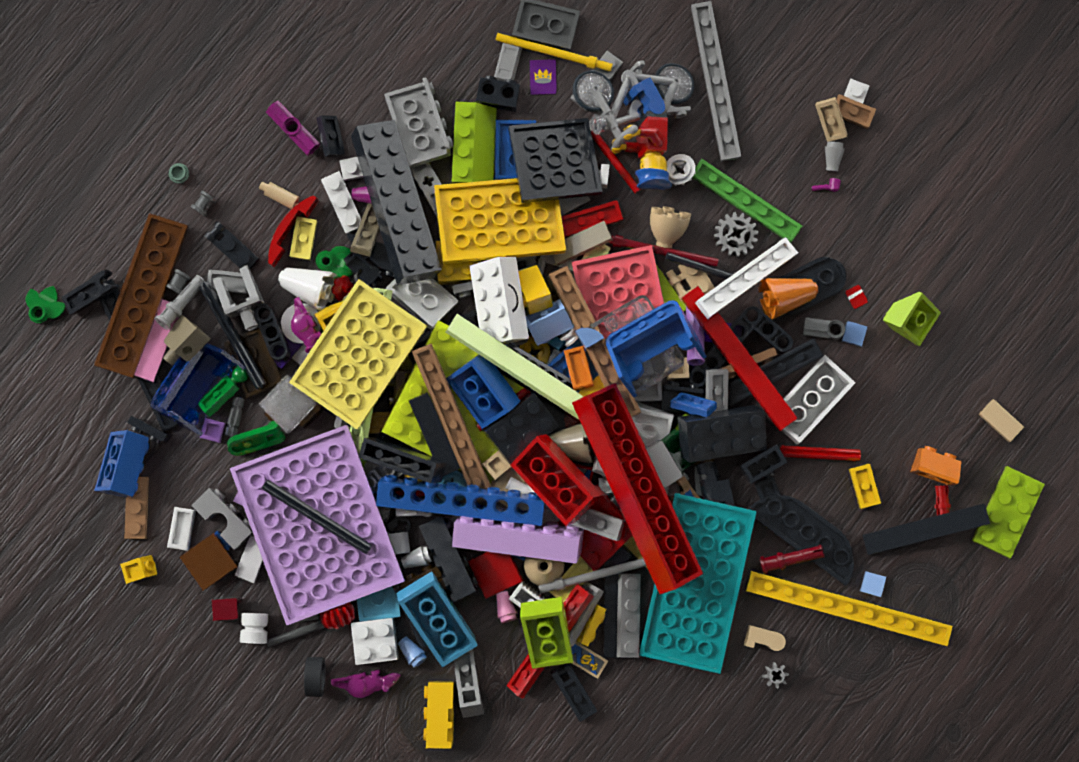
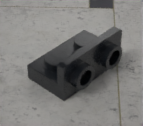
M668 382V385L663 386L661 411L689 414L688 412L671 408V400L681 392L704 398L705 390L701 389V386L697 387L689 384L687 388L680 387L681 383Z

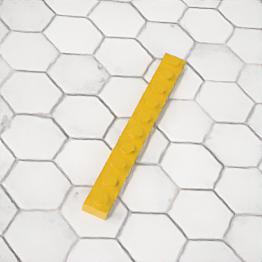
M753 571L750 572L746 587L747 592L948 646L953 627Z

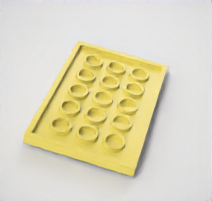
M358 279L289 383L358 430L428 326Z

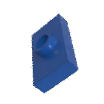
M681 392L671 400V408L682 410L692 415L708 417L717 409V402Z

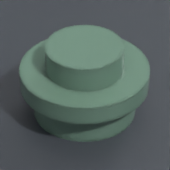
M174 164L169 169V178L174 183H184L189 177V170L184 164Z

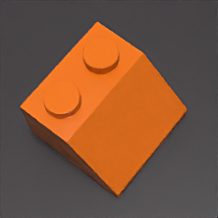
M929 446L918 449L910 472L948 486L959 483L961 461L956 460L955 455L949 453L941 455L936 453L937 449Z

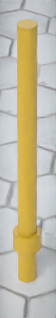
M501 33L496 35V41L587 65V68H599L611 72L613 67L612 63L598 60L594 56L586 57Z

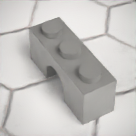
M209 488L191 506L205 520H210L216 514H223L227 519V527L220 536L234 550H238L253 534L249 520L247 518L242 519L238 515L240 511L232 503L228 505L223 500L225 496L219 489Z

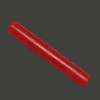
M780 446L779 448L784 457L859 461L861 459V450L801 446Z

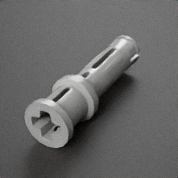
M196 275L173 302L166 304V309L154 318L155 321L164 329L169 330L171 323L182 315L184 307L199 292V285L205 282L204 279Z

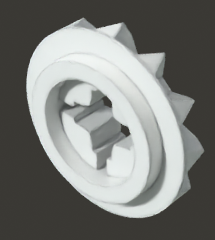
M685 154L674 155L666 162L669 181L675 186L679 184L684 185L686 182L691 181L693 175L696 174V165L693 159ZM675 166L683 168L685 174H677Z

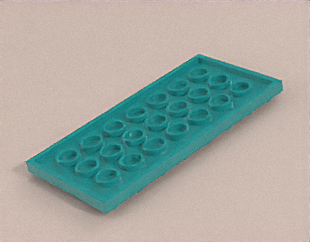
M675 493L672 503L673 509L703 574L676 590L659 594L654 584L639 655L720 674L756 511Z

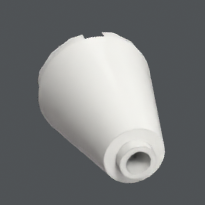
M286 268L280 272L278 281L282 288L296 297H300L302 301L316 310L321 311L326 308L325 306L328 302L332 303L335 295L332 294L331 288L334 285V277H337V275L329 271Z

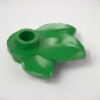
M336 246L331 251H321L316 256V265L322 271L333 272L337 277H349L354 274L343 261L346 256L352 253L350 252L351 249L347 247ZM328 257L330 259L329 264L324 265L322 259Z
M54 286L45 288L40 293L34 289L28 291L25 300L30 308L28 312L29 318L34 323H44L48 318H57L64 312L66 306L64 303L57 301L58 296ZM42 310L43 312L41 317H37L36 315L37 311Z

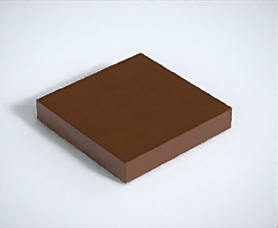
M215 533L180 556V559L203 591L238 567Z

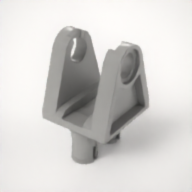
M248 265L240 268L249 294L246 302L239 305L233 302L223 278H214L213 282L225 315L230 318L240 315L245 329L251 331L259 327L254 310L259 305L265 304Z

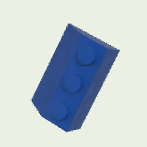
M477 355L447 377L449 385L482 429L511 411L521 402L497 367L481 355Z
M128 430L111 432L94 491L120 497H133L138 489L137 480L139 474H141L144 467L142 463L144 455L149 449V437Z

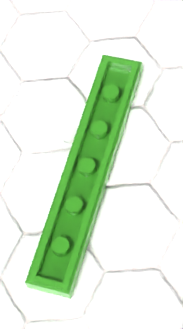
M701 159L696 166V174L692 177L694 180L784 239L786 237L790 243L794 240L802 225L705 160Z

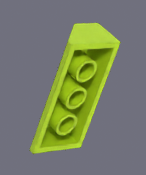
M476 102L455 103L452 184L494 180L497 108Z

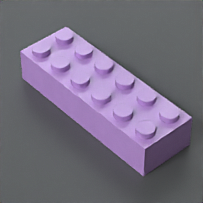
M459 516L454 522L452 547L577 564L582 552L584 529L574 525L561 526L553 521L543 523L542 526Z

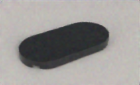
M820 257L779 277L786 279H812L818 286V294H816L815 299L783 315L792 316L799 314L837 295L843 289L847 276L841 262L830 257Z

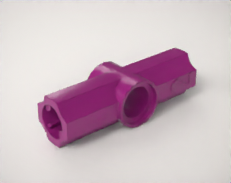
M279 101L272 103L268 107L266 114L307 156L313 154L318 149L320 143ZM291 125H298L295 132L288 131Z

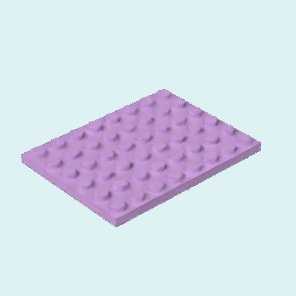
M348 425L230 468L286 625L405 581ZM270 480L372 545L370 551L367 554L362 553L262 489L264 483Z

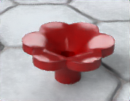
M348 276L337 277L334 280L331 292L337 300L341 301L350 293L354 285L350 282Z

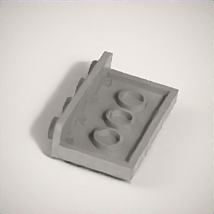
M422 78V83L384 94L392 120H395L410 168L451 156L450 148H453L451 137H446L444 131L447 130L445 119H440L438 113L441 112L438 100L434 101L432 96L435 94L432 82L428 83L427 78Z

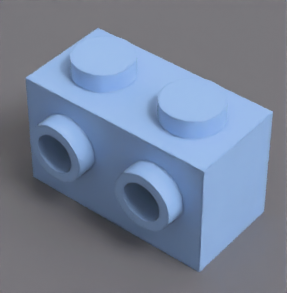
M560 299L552 303L553 307L526 316L527 327L537 346L545 344L552 338L565 334L574 328Z

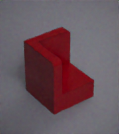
M240 598L212 600L213 621L238 619L237 602H240Z

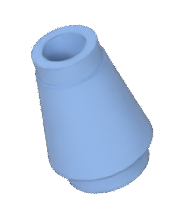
M407 636L398 642V646L409 665L416 668L426 660L425 651Z

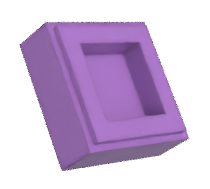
M205 418L200 438L221 443L226 423Z

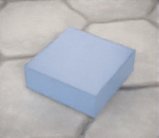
M865 571L860 592L881 597L886 577Z

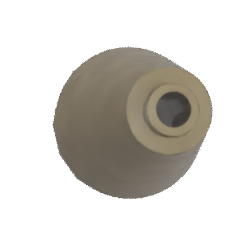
M582 424L548 434L571 461L594 463L595 452Z

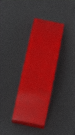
M314 195L301 201L291 209L276 229L268 255V263L272 267H276L286 252L280 245L296 223V218L300 217L301 214L308 218L318 204L319 200Z

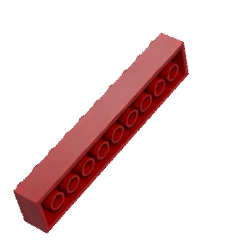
M616 383L572 402L659 594L676 590L702 575L701 567Z

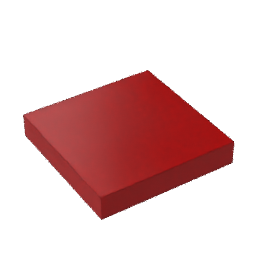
M486 552L468 561L485 598L491 597L523 581L512 555Z

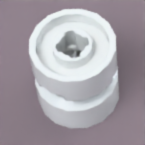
M241 613V623L245 629L240 631V643H267L268 632L264 630V627L268 624L269 614Z

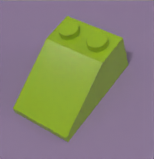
M562 597L521 603L520 618L532 669L573 663Z

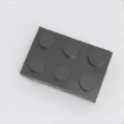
M521 0L512 37L571 51L580 11L537 0Z

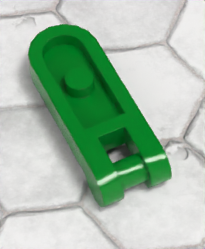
M271 421L267 426L230 437L227 442L228 452L234 456H241L280 444L285 441L286 436L283 431H280L281 426L279 422Z

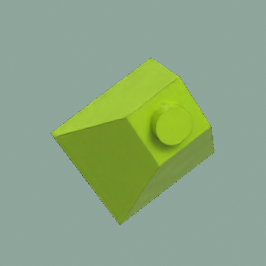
M918 292L893 303L883 321L893 331L920 346L941 312L923 293Z

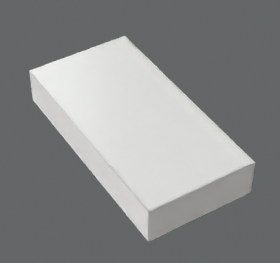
M174 507L168 548L189 551L196 510Z

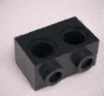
M493 76L480 77L476 103L500 110L516 112L520 84L511 79L500 81ZM491 87L494 89V92L491 95H486L483 93L484 89ZM506 91H512L514 96L508 99L503 94Z

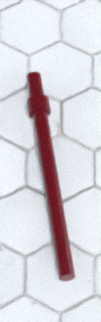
M621 235L611 236L613 241L608 242L618 248L623 246L636 249L652 245L653 253L666 256L667 252L715 267H717L719 260L717 258L625 239Z

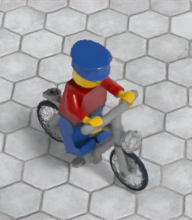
M643 60L638 61L630 70L624 71L621 75L623 84L612 109L609 106L613 101L614 89L610 80L604 74L597 71H586L579 74L573 83V95L576 102L582 108L591 112H599L600 116L594 114L592 119H590V130L596 135L605 132L607 129L612 131L616 138L611 143L613 144L611 147L613 153L617 154L624 150L625 152L638 154L641 160L640 169L635 172L639 179L637 188L658 190L671 188L672 183L669 181L666 159L662 156L667 151V115L675 114V118H682L687 116V113L691 110L690 106L674 107L670 105L671 103H684L692 96L694 80L690 72L679 64L670 63L660 67L655 75L642 74L641 69L645 66V62ZM624 103L625 106L631 104L628 115L617 118L622 104ZM637 121L636 125H629L623 129V132L620 131L619 126ZM636 136L637 142H625V140H630Z

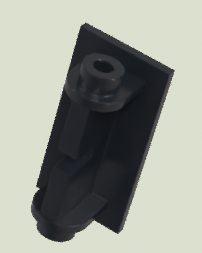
M352 252V257L348 255L343 260L345 265L354 274L361 269L363 273L358 278L370 287L374 288L378 284L376 280L382 281V272L377 266H371L366 261L368 258L365 255Z

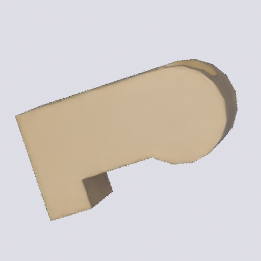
M748 625L744 645L754 648L755 643L767 645L771 650L779 651L784 648L786 640L780 633Z

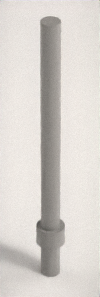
M642 558L566 579L561 577L555 579L554 582L539 585L540 593L553 590L561 591L565 590V587L641 568L646 566Z

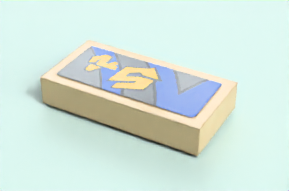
M576 641L574 646L571 645L573 664L598 679L608 660Z

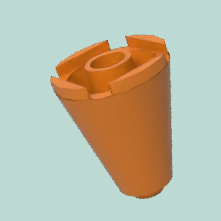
M762 279L758 288L759 293L762 292L763 299H760L762 310L769 318H777L815 299L816 294H818V286L812 279Z

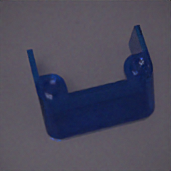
M206 343L190 361L187 362L179 357L152 398L151 407L185 429L201 436L203 432L195 427L199 421V413L194 409L216 376L221 378L229 375L233 366L242 370L246 366L223 349Z

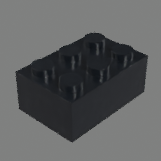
M530 392L511 411L489 424L482 431L497 451L511 464L537 436L550 434L559 424L537 395Z

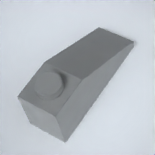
M473 649L453 660L463 718L484 714Z

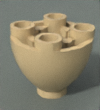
M663 206V208L652 207L650 225L653 235L657 240L656 245L672 248L673 243L678 241L685 233L691 214L683 211L676 213L674 208Z
M531 557L525 558V574L532 583L538 586L554 582L555 579L561 578L564 573V562ZM542 562H546L548 564V568L546 570H542L540 568V564Z

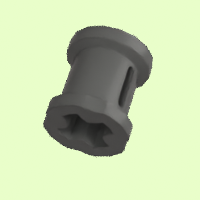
M202 190L200 192L201 196L191 207L206 217V212L217 200Z
M175 268V274L166 287L180 294L187 280H190L191 277Z

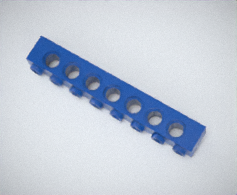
M385 475L378 481L376 506L538 526H542L544 521L545 503L535 492L523 494L521 491L513 489L506 492L500 491L496 487L481 489L477 485H467V487L459 486L455 482H447L446 484L417 481V478L413 477L397 479L395 475ZM395 488H401L405 495H398L395 492ZM415 491H423L425 498H419ZM436 493H443L446 500H439L436 497ZM456 496H464L467 502L460 503ZM484 498L487 501V505H480L477 499ZM498 501H506L508 507L501 508L498 505ZM526 503L529 509L521 510L518 504Z

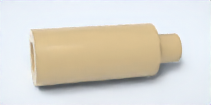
M261 182L259 189L264 191L265 196L290 209H293L298 204L299 196L272 182L269 184Z

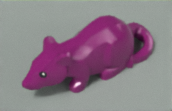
M296 297L294 299L295 313L291 320V329L304 342L307 347L305 351L309 353L322 332L320 330L316 331L315 327L318 326L311 313L306 310L300 297Z
M380 669L371 671V675L367 676L365 672L347 677L331 679V684L337 688L345 689L353 697L363 698L375 691L383 690L388 692L389 688L397 682L401 675L393 672L386 676H380Z

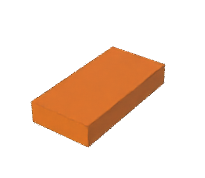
M584 346L564 350L573 390L594 386Z

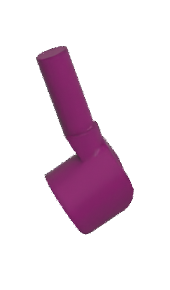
M830 178L829 185L812 186V191L829 190L837 192L840 189V179Z

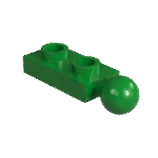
M241 366L236 367L232 372V378L226 375L197 403L206 415L211 417L239 390L236 384L245 382L249 376L245 368Z

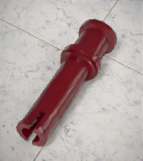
M822 545L786 554L777 552V555L760 556L763 573L768 574L769 571L777 569L785 570L789 565L825 558Z

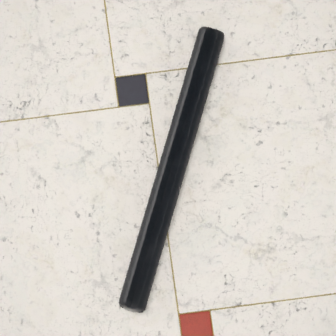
M209 281L203 282L199 285L201 292L255 388L258 390L262 389L267 385L265 379L230 317L225 315L220 299Z
M270 480L264 483L262 489L362 553L367 554L370 551L372 545Z

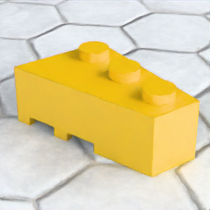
M429 681L428 686H424V699H428L427 707H424V720H427V728H424L423 739L426 741V748H452L454 740V681Z

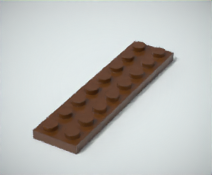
M148 214L97 355L95 367L135 379L136 369L154 324V318L157 316L167 289L166 285L169 284L189 228L188 225L154 214Z

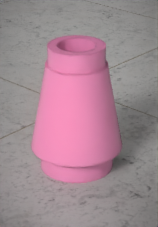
M508 591L497 593L498 619H500L501 623L516 620V614L518 613L513 602L509 600Z

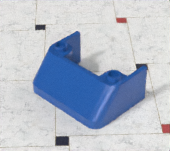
M673 300L662 304L611 333L606 339V346L618 377L633 398L637 394L632 382L642 376L644 372L642 363L676 344L682 350H690L695 347L703 359L707 357L698 336L678 302Z

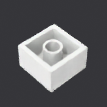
M394 617L351 623L356 665L399 659Z

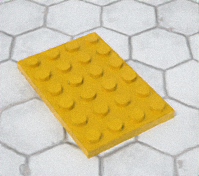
M517 178L434 185L443 264L485 261L497 257L518 258L566 253L559 199L521 203Z

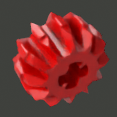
M351 602L319 613L321 623L330 630L344 627L355 619L354 607Z

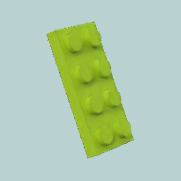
M1006 466L986 508L990 524L977 527L971 541L1007 558H1011L1045 484Z

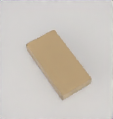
M994 399L978 414L1008 442H1011L1024 428Z

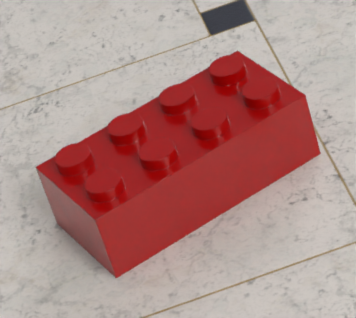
M547 434L537 436L511 463L512 468L565 526L576 523L603 495Z

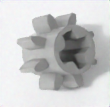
M773 662V667L765 666L767 674L762 675V677L768 678L769 681L766 685L770 686L772 683H775V688L778 689L779 683L787 684L784 678L789 676V673L783 672L784 665L777 668L776 662ZM773 671H775V672L780 671V672L778 673V675L780 676V678H779L778 680H777V679H773V680H772L773 675H772L771 673H772Z

